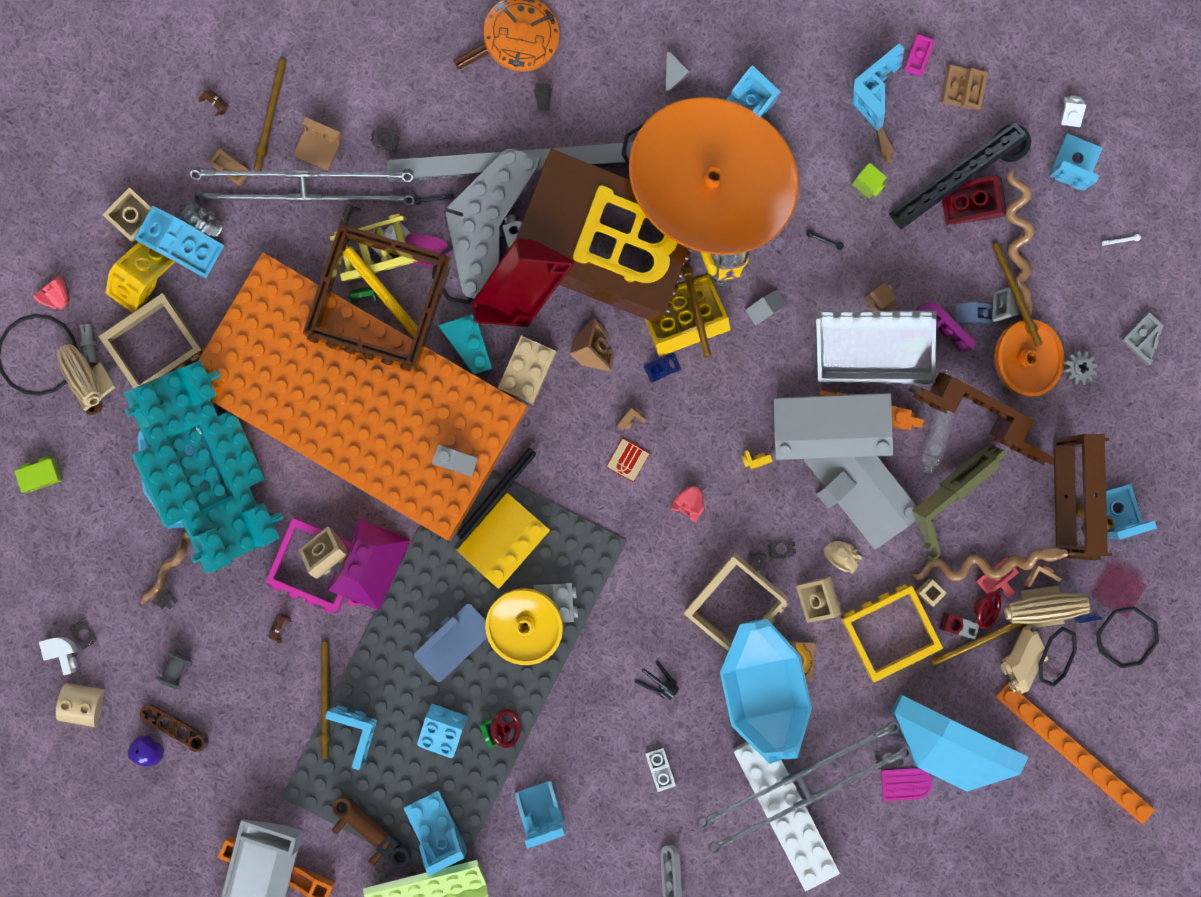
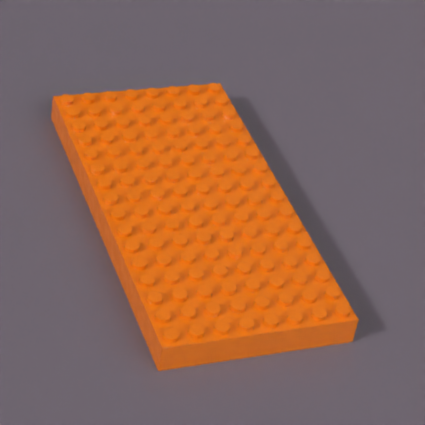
M262 252L198 360H201L208 374L218 370L219 373L216 375H221L220 378L211 381L216 397L212 398L211 401L447 541H451L529 407L427 347H424L417 371L411 369V372L400 369V365L392 364V366L385 365L377 358L369 360L362 357L363 354L357 352L355 355L346 353L344 348L341 347L333 349L325 346L326 343L318 341V343L308 341L307 337L303 334V330L319 285ZM330 293L319 326L320 329L409 355L413 339L334 293ZM438 445L478 458L473 476L470 477L432 464Z

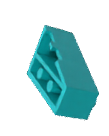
M473 314L438 325L475 376L493 371L479 323H475Z

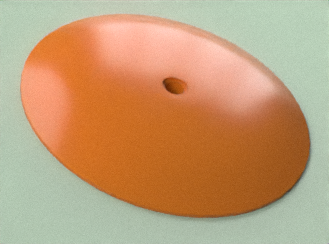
M698 97L667 105L644 123L633 142L630 152V183L639 206L658 230L687 248L716 255H733L754 250L775 238L787 225L796 208L799 194V176L795 159L789 146L780 133L762 116L758 118L751 109L732 101Z

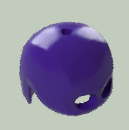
M149 736L136 737L128 750L129 759L133 763L145 767L158 764L164 754L163 746Z

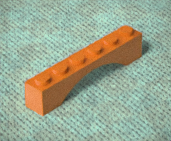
M229 836L225 840L218 855L219 859L230 863L236 841L235 837ZM295 864L289 886L306 897H330L336 882Z

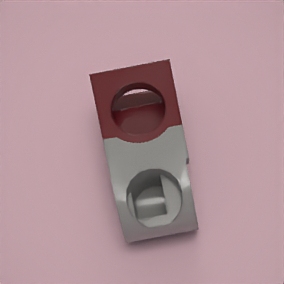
M944 613L939 629L976 639L979 625L970 622V620Z

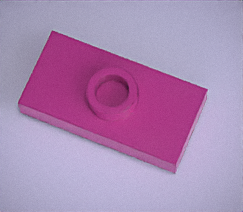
M917 34L903 71L922 77L935 40Z

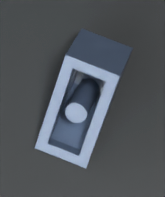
M979 302L956 304L955 318L958 324H997V322L992 320V304Z

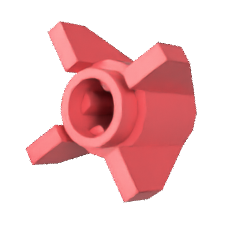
M60 275L33 296L38 303L53 309L58 307L61 310L69 303L67 301L69 296L65 281Z
M696 486L687 487V489L676 496L670 509L680 511L688 515L693 522H696L704 510L702 490Z

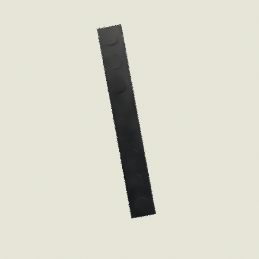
M1016 122L897 207L889 213V216L900 230L1025 141L1028 138L1026 133Z

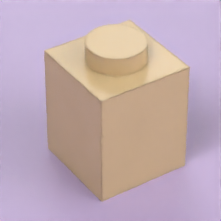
M929 578L916 591L932 607L946 595V592L933 579Z

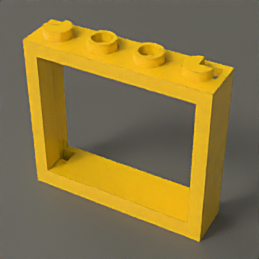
M904 584L895 588L896 592L890 595L889 592L878 596V601L874 603L868 601L861 605L862 609L856 612L854 609L849 610L844 614L845 617L841 618L872 682L879 681L943 649L911 585L906 586ZM909 594L932 643L874 671L851 622Z

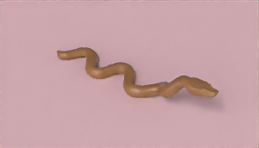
M1011 170L1007 175V180L1012 186L1022 192V196L1009 204L1006 208V217L1009 222L1022 227L1025 232L1022 236L1011 242L1008 247V255L1020 269V273L1015 277V281L1028 311L1032 315L1033 302L1031 300V290L1024 284L1031 276L1032 269L1031 265L1019 254L1018 249L1028 243L1035 232L1034 226L1030 221L1016 215V211L1029 202L1032 192L1027 184L1014 178V170Z
M186 530L179 539L175 555L162 563L155 585L142 596L141 604H144L150 598L156 597L160 593L170 568L178 566L184 559L190 541Z
M1055 547L1042 550L1037 549L1032 551L1027 559L1020 555H1013L995 570L991 568L985 558L977 554L967 556L957 572L953 571L945 560L937 558L933 562L931 560L927 561L921 573L912 574V577L916 580H923L934 567H939L946 578L958 582L966 577L971 565L977 564L987 577L998 580L1016 566L1023 570H1029L1036 565L1038 559L1051 562L1068 556V550Z

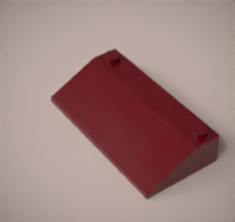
M516 238L471 303L475 323L528 327L575 264L574 260L535 240Z

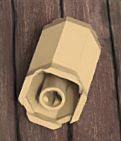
M1028 625L1020 630L1009 656L1003 658V663L1000 664L1001 671L1004 675L1007 674L1010 680L1008 684L1013 693L1017 692L1019 695L1029 691L1038 672L1039 661L1045 649L1036 631L1031 632L1032 625Z

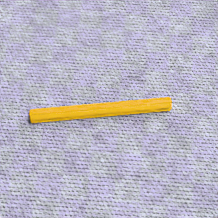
M349 246L343 251L344 256L414 339L418 326L353 247Z

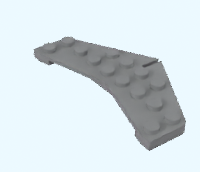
M514 149L504 150L447 207L448 209L464 213L462 217L446 212L462 292L467 297L475 299L499 264L501 224L530 178L538 169L540 157Z

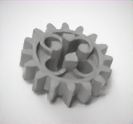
M187 204L183 210L182 215H184V219L189 220L188 223L192 224V227L200 229L202 233L206 232L207 235L215 237L222 231L223 226L221 222L216 220L217 217L211 211L207 212L205 208H200L198 205L194 206L193 204Z

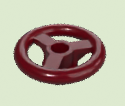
M989 592L982 599H978L974 605L977 624L983 629L992 626L999 616L1001 598L998 593ZM992 598L995 599V608L992 605ZM993 614L991 618L986 623H984L987 617Z
M501 710L495 715L491 724L492 738L501 748H510L515 745L521 733L519 717L512 710ZM509 715L514 721L505 723L501 717ZM515 728L514 736L508 742V735L511 729Z

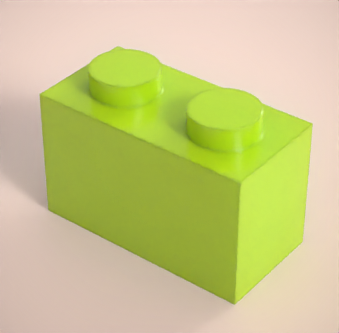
M869 163L852 185L866 197L870 198L872 195L876 197L886 186L884 181L887 177Z
M47 456L38 459L39 463L20 465V469L14 472L21 493H29L63 481L57 460Z

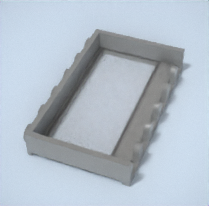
M818 311L816 318L818 382L826 384L833 382H843L845 384L862 382L864 384L881 382L883 384L921 383L924 385L935 383L936 311Z

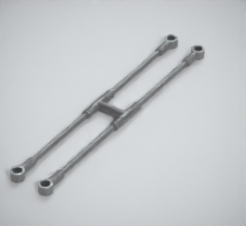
M194 166L190 172V177L194 180H199L201 177L284 176L285 178H299L300 194L240 195L206 193L203 190H197L194 194V201L197 203H203L205 200L219 199L287 201L364 200L404 202L406 205H413L415 202V194L412 192H406L404 195L340 196L308 194L306 178L388 177V179H403L405 182H411L414 172L409 168L403 171L373 173L320 172L315 170H285L284 172L216 171L215 169L207 170Z
M888 722L886 727L874 732L873 735L816 764H810L782 778V781L722 811H717L707 817H699L697 819L698 827L706 829L710 823L722 818L723 815L796 780L805 796L804 799L794 803L793 806L732 837L729 836L719 842H711L708 846L709 851L713 854H718L722 848L734 843L735 840L782 816L814 803L827 796L828 793L887 763L891 764L901 758L910 757L911 750L908 747L901 746L897 752L887 756L885 760L814 794L811 793L804 776L816 771V768L874 739H879L889 733H897L899 731L898 723ZM892 724L895 725L894 731L890 730V726ZM903 749L907 750V754L905 756L902 755ZM702 819L706 820V824L704 826L700 825V821ZM715 844L718 845V849L716 851H712V846Z

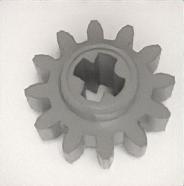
M1080 351L1075 352L1074 355L1067 356L1069 361L1063 362L1067 369L1062 370V372H1068L1069 375L1066 377V380L1073 379V385L1078 383L1085 385L1086 381H1093L1091 375H1097L1093 368H1096L1098 364H1092L1094 357L1087 358L1088 352L1082 354Z

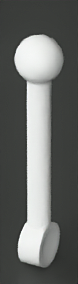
M1135 234L1132 237L1107 240L1101 243L1104 246L1131 240L1139 241L1141 236Z

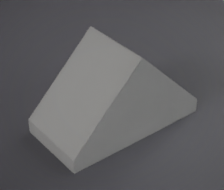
M667 52L665 94H670L688 77L689 71L671 52Z
M1010 287L993 292L992 320L994 322L1020 315Z
M775 290L758 300L745 311L756 326L786 307L787 304L779 291Z
M843 470L817 492L816 495L830 508L846 496L857 483Z

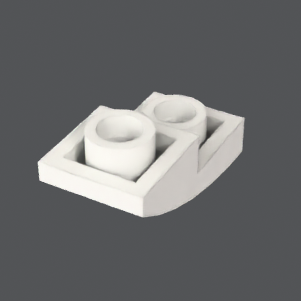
M664 748L646 753L645 755L657 792L675 787L676 784Z

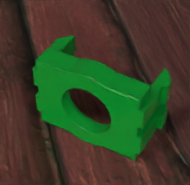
M371 287L354 289L349 293L350 303L354 305L353 298L373 295L375 303L377 294Z
M491 718L480 723V728L488 748L498 746L492 741L487 724L493 721Z

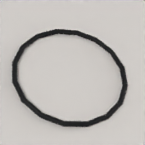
M38 314L19 318L7 327L0 339L1 354L2 342L8 332L21 321L33 318L49 319L64 328L71 337L73 346L78 350L75 337L64 323L52 316ZM0 359L1 375L11 387L23 394L41 396L56 392L67 383L65 379L54 389L43 392L23 390L13 384L4 373Z

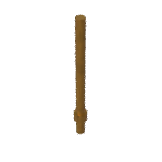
M279 59L260 143L256 147L255 155L257 156L254 164V170L261 171L264 157L267 156L268 152L266 147L287 62L283 59Z
M995 243L992 245V248L1025 321V329L1031 335L1035 347L1041 346L1043 343L1038 334V326L1031 318L1000 244Z
M688 260L682 267L684 269L682 276L686 280L704 358H709L712 355L693 281V268L690 267Z
M1009 623L931 659L933 666L939 665L1017 628L1020 630L1026 627V624Z
M321 642V735H319V743H321V759H329L331 735H329V720L325 719L329 710V642Z

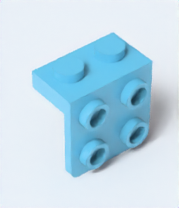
M431 704L417 745L426 750L453 758L468 716Z

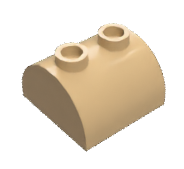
M329 526L299 549L308 573L316 579L323 574H328L335 564L343 562L348 555L346 546Z
M831 577L816 579L796 586L807 623L835 618L842 614Z
M65 683L57 701V721L97 728L105 689Z

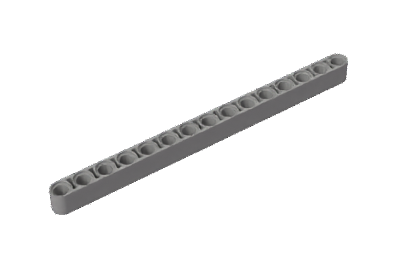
M633 142L627 143L625 154L628 159H630ZM623 143L552 148L596 167H602V165L606 164L608 166H619L621 163H626L622 156ZM551 148L520 151L540 157L541 160L536 171H541ZM502 152L387 161V173L388 171H403L409 168L414 172L413 178H419V180L432 179V177H438V179L451 178V176L455 175L457 177H467L470 174L479 176ZM388 179L389 182H394V180H399V179Z

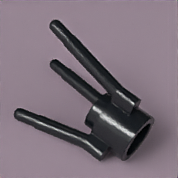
M659 661L655 663L669 682L667 680L662 682L643 668L642 672L659 684L660 690L637 679L634 680L635 683L660 695L662 698L667 697L671 700L679 690V687L676 686L677 681L669 675Z

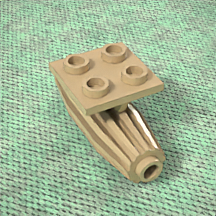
M71 344L59 347L57 357L61 372L83 410L86 411L91 406H96L105 395L115 388L105 367L99 362L91 369L86 358Z
M1059 586L1020 590L1022 600L1009 603L1008 607L1004 609L1006 620L1009 619L1011 623H1024L1026 626L1032 625L1033 628L1065 624L1064 620L1089 613L1090 604L1086 594L1060 593Z

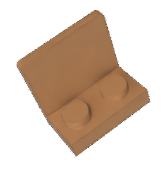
M305 117L302 123L305 130L294 152V157L329 171L343 140V135L335 129Z

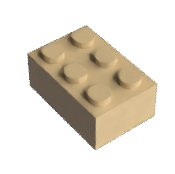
M521 336L498 389L534 405L557 352Z

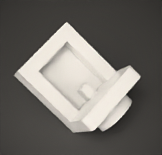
M1078 96L1064 97L1065 106L1061 117V125L1081 127L1086 104Z

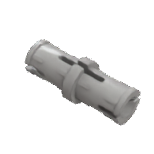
M92 324L80 325L82 339L80 347H83V355L88 364L91 362L96 363L94 347L96 341L93 339Z

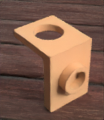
M1035 565L1024 586L1031 587L1039 572L1055 582H1060L1061 578L1054 575V570L1047 566L1042 568Z

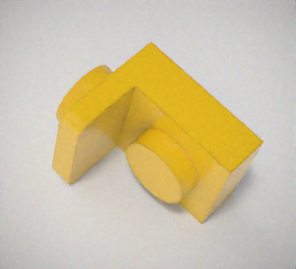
M748 450L743 452L742 461L745 467H749V470L773 462L771 455L766 456L765 452L754 456L755 460L753 461Z

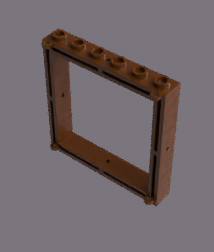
M339 224L303 334L307 337L308 341L313 343L321 341L326 343L325 346L333 349L341 347L344 348V352L355 355L357 352L363 354L362 357L369 360L377 358L385 365L392 366V364L400 365L402 370L411 372V369L417 371L452 265L451 257ZM348 240L437 267L409 355L319 328Z
M1081 434L1053 439L1055 457L1056 548L1068 550V556L1065 558L1101 560V556H1112V553H1108L1105 441H1109V438H1105V434ZM1082 447L1084 545H1077L1075 448Z

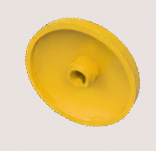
M527 588L514 589L501 595L491 606L485 623L486 635L491 647L503 659L518 665H533L546 660L556 651L563 635V619L556 604L545 594Z

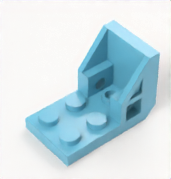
M900 43L857 77L854 82L852 104L877 131L883 127L885 118V84L883 82L891 71L896 72L902 66L904 48Z
M752 65L733 88L726 100L751 109L760 118L775 104L781 91Z
M155 206L151 207L134 240L204 278H207L225 246Z
M551 780L515 792L521 820L526 832L525 844L527 849L565 836L566 823Z
M439 790L404 807L407 817L420 841L419 848L428 876L465 858L467 853L465 842Z

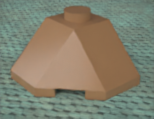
M886 283L864 298L873 311H895L896 292L890 285L887 286Z
M592 319L573 339L570 354L582 366L605 371L611 370L614 359L612 348L607 349L608 346L605 340L608 338L607 331L596 319Z

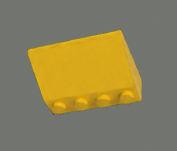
M709 274L694 279L707 338L730 331L728 316ZM686 282L677 285L676 295L669 302L672 304L670 312L664 319H661L657 324L644 319L659 357L700 342Z
M506 493L457 551L485 578L500 589L549 533L550 529L509 493Z

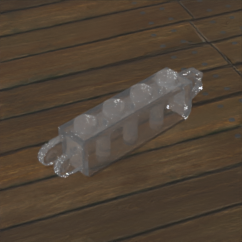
M947 368L945 374L951 376L952 369ZM959 371L956 379L962 381L963 372ZM934 408L932 409L920 452L921 461L924 462L922 472L932 474L934 465L938 466L939 462L942 461L955 413L947 411L945 414Z

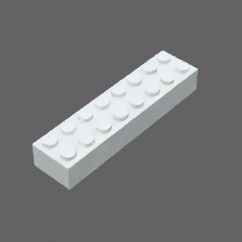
M748 742L732 749L755 794L782 781V778L789 776L782 760L769 764ZM793 782L757 798L767 818L802 800ZM806 807L798 811L794 810L770 823L805 892L840 874Z

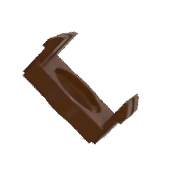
M205 90L199 97V102L207 99L218 109L215 116L224 115L229 105L212 90Z
M277 615L268 634L270 639L275 640L277 643H283L277 636L285 620L292 622L289 616Z

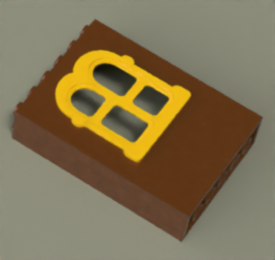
M552 148L544 162L516 238L535 240L574 260L575 264L559 285L656 324L670 312L672 304L669 302L676 295L678 290L676 284L684 273L682 267L688 261L691 253L688 251L689 248L675 242L665 234L662 241L656 244H651L638 238L642 222L647 216L635 198L630 180ZM606 203L614 204L636 214L629 234L600 223ZM595 232H601L616 239V245L610 259L590 253L589 248ZM628 243L648 251L654 259L653 268L648 272L641 273L620 265L618 260L624 244Z

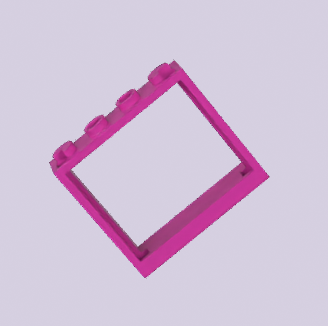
M292 518L266 583H269V587L274 590L280 591L283 589L288 591L287 595L298 599L299 596L305 598V602L310 605L316 606L317 603L323 606V610L329 613L338 612L344 601V596L338 594L335 602L332 603L275 579L295 529L298 528L315 536L324 530L300 519ZM339 536L346 548L350 550L353 541Z

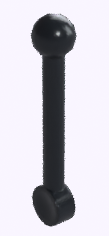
M454 194L424 199L417 197L415 198V204L420 205L423 202L454 199Z
M812 230L806 232L807 237H814L831 244L838 250L844 247L843 243H836L816 235Z

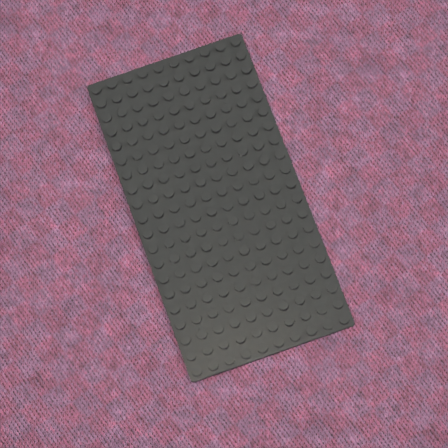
M493 472L489 475L451 541H447L420 525L393 578L380 610L376 611L329 703V709L340 705L347 707L349 712L361 711L366 713V717L377 720L365 764L360 770L352 768L363 730L329 720V735H331L329 759H321V743H319V735H321L320 720L282 795L285 800L334 825L340 820L332 811L334 801L343 795L351 797L359 808L386 831H391L400 839L398 845L404 844L410 848L411 858L408 863L424 871L426 869L419 848L420 841L407 817L404 807L439 790L467 848L465 858L448 867L465 862L626 544L625 539L513 483L503 496L509 493L548 527L550 531L502 587L498 589L457 551L464 542L457 536V533L503 479V477ZM572 583V587H576L577 598H573V606H577L578 618H574V622L563 623V635L559 646L549 658L533 665L511 663L494 651L487 638L441 682H437L414 658V654L428 641L426 636L433 630L437 632L442 627L440 623L446 617L452 618L466 604H471L486 620L493 603L508 591L520 588L534 590L533 585ZM431 704L468 716L453 758L426 750L417 745ZM509 709L514 711L521 723V733L518 741L510 748H501L499 746L488 748L480 728V723L489 718L493 719L501 710ZM509 715L501 717L505 723L514 721ZM492 723L487 724V727H488V730H489V732H490V735H491V724H492ZM515 728L511 729L508 735V742L513 738ZM339 802V809L346 811L348 809L347 804ZM348 823L342 828L369 842ZM396 852V857L402 860L406 858L403 852Z

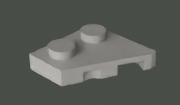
M1149 312L1121 341L1149 366L1153 362L1152 357L1157 348L1158 337L1162 332L1163 325Z

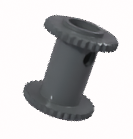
M168 651L167 655L172 658L163 677L156 676L155 678L167 687L180 689L181 686L177 684L181 672L186 663L192 665L193 662L182 654Z

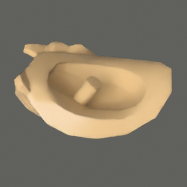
M842 541L830 542L824 548L826 558L835 567L844 572L854 573L858 568V559H862L852 544Z

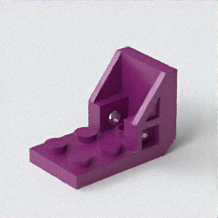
M925 302L914 310L936 311V329L939 327L941 335L945 338L949 337L953 341L952 345L958 351H969L977 344L936 302ZM895 329L891 334L896 339L924 337L931 333V329Z

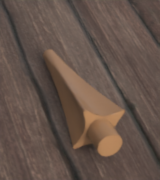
M881 127L877 131L881 158H885L886 163L894 161L892 154L895 150L883 127Z

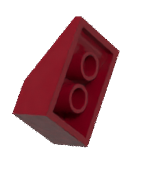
M997 175L968 181L942 200L946 225L990 220L1006 216L1002 178Z

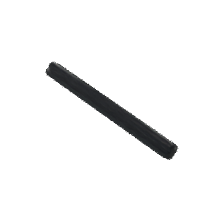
M531 448L525 451L459 530L457 536L461 540L467 539L536 456L535 451Z

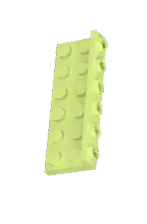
M478 860L447 867L429 876L428 873H423L363 888L364 897L489 896L486 879Z

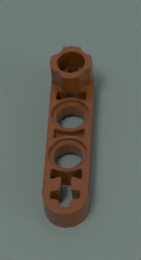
M146 705L140 710V718L144 722L190 747L191 751H202L208 746L209 738L206 734L154 705ZM152 709L153 715L158 716L160 713L161 716L157 719V722L154 723L156 718L152 716L147 718V713H145V710L148 711ZM165 717L171 720L169 728H164L161 724L162 719ZM180 727H185L188 730V735L185 738L180 737L178 734ZM194 738L201 739L202 745L197 746Z

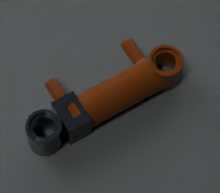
M343 795L334 801L332 811L340 820L332 828V832L338 834L348 823L376 847L375 854L369 859V863L372 866H375L382 856L387 858L389 854L391 863L396 867H403L408 863L411 858L410 848L404 844L398 845L400 839L391 831L388 832L359 808L351 797ZM339 802L346 803L348 809L346 811L340 810ZM396 852H403L406 858L399 860L396 857Z

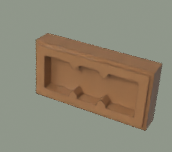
M220 148L209 161V164L218 171H250ZM248 176L226 177L240 187Z

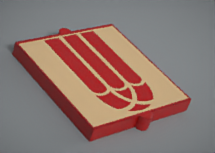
M622 438L606 467L618 473L619 477L623 476L634 482L650 453L638 447V444H633Z

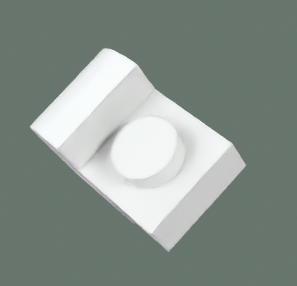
M57 637L39 642L44 661L59 657L63 675L76 672L77 660L75 657H72V653L79 650L73 641L65 637Z

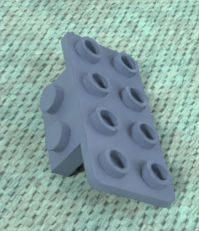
M466 604L452 618L446 617L440 623L442 627L437 632L433 630L426 636L428 641L414 654V658L437 682H441L487 639L486 620L471 604Z

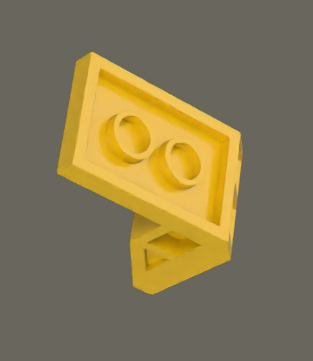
M138 242L109 271L105 293L131 313H134L145 305L156 287L157 279L175 261Z

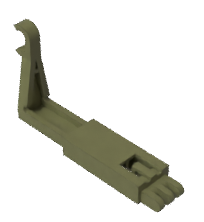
M989 444L983 450H979L940 483L941 487L912 510L926 540L923 547L928 550L933 549V552L928 555L927 559L933 562L941 554L932 519L955 500L960 501L999 469V461L1006 455L1005 450Z

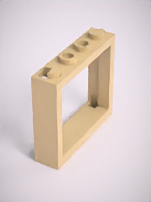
M163 293L99 336L133 388L180 369L190 361L192 363L198 361L204 352L170 299ZM162 307H165L193 349L139 384L112 344V341Z
M736 553L729 558L684 612L689 619L727 651H729L733 641L700 615L697 609L736 565L778 599L762 619H768L773 624L775 621L774 616L778 612L782 613L788 606L786 604L788 597Z

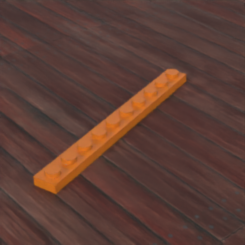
M1008 683L995 696L996 699L1142 825L1155 811L1154 808L1022 694L1013 693Z

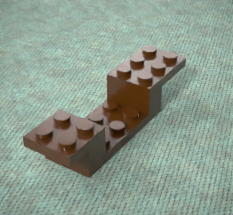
M941 372L937 375L930 391L913 384L911 385L909 392L914 394L913 398L945 414L947 411L955 413L962 398L969 399L974 404L988 409L989 412L998 416L989 433L995 436L994 440L1042 465L1045 462L1053 464L1055 457L1024 442L1034 422L1030 417Z

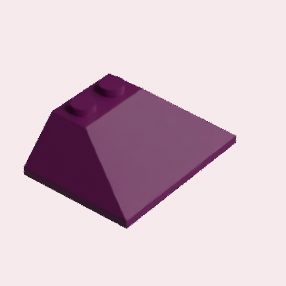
M358 518L351 534L355 538L340 573H334L327 590L379 611L410 540Z

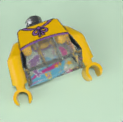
M750 251L733 255L700 253L707 272L716 279V286L726 288L728 280L737 279L741 276L743 268L749 261L748 255Z

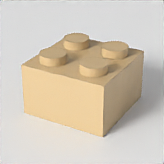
M129 187L103 216L136 245L138 241L134 240L151 207Z

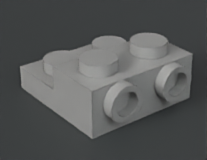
M572 583L533 585L534 590L545 594L556 604L562 615L563 623L574 622V618H578L577 606H573V598H577L576 587H572Z

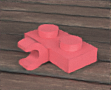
M1004 558L992 569H998L1008 558ZM1014 567L1009 573L998 580L991 579L984 574L976 580V583L985 594L995 592L1001 588L1006 597L1010 598L1015 594V591L1007 582L1019 572Z

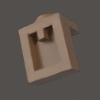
M631 408L616 427L621 431L624 429L629 430L635 422L633 418L635 417L644 423L646 421L643 418L645 414L638 408L635 410Z

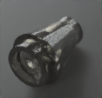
M535 84L534 93L538 111H550L552 95L550 84Z

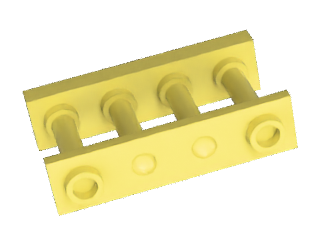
M400 214L389 216V220L358 229L366 232L375 230L376 235L384 237L382 228L393 225L397 241L406 243L400 223L407 221V218L400 216ZM337 231L334 232V236H330L331 241H334ZM359 243L363 260L374 274L418 262L403 256L393 259L389 252L380 250L382 255L381 262L374 264V261H371L368 246ZM343 255L346 269H344L345 273L340 274L341 280L347 282L362 278L359 272Z

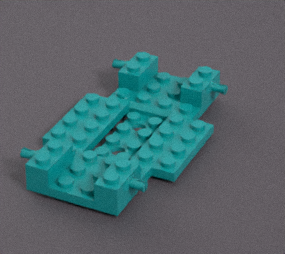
M200 360L124 392V395L130 406L129 409L125 410V414L129 413L126 415L128 418L134 415L148 448L131 456L164 528L182 521L196 552L195 555L191 556V559H194L192 562L196 564L200 561L204 572L208 573L215 572L231 564V561L257 547H264L279 539L274 523L282 520L283 516H281V512L270 516L264 503H256L250 486L265 480L238 417L229 411L217 415L211 399L216 397L211 381L220 378L221 375H216L219 373L218 370L208 374ZM195 426H197L198 429H201V432L205 438V441L209 447V450L213 456V459L228 490L227 497L225 494V488L223 485H221L218 479L217 470L213 467L210 461L209 452L205 449L202 443L201 434L197 431ZM186 445H191L194 449L191 456L185 453ZM203 480H206L210 485L208 491L201 489L200 485Z

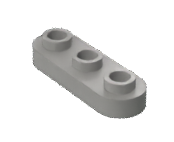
M667 845L660 851L663 897H682L680 854L676 846Z

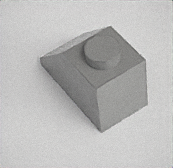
M438 445L432 464L472 477L478 458Z

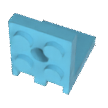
M1067 133L1049 177H1055V180L1062 183L1072 184L1078 190H1086L1098 180L1099 175L1093 173L1102 147ZM1073 154H1080L1082 162L1079 164L1075 163L1072 160Z
M1131 484L1106 491L1107 516H1110L1114 521V528L1107 530V539L1120 540L1157 529L1155 521H1142ZM1116 502L1122 506V510L1118 514L1113 511V505Z
M336 705V707H332L327 711L325 719L363 730L352 764V768L360 770L365 764L377 720L366 717L364 712L355 711L353 713L347 711V707Z

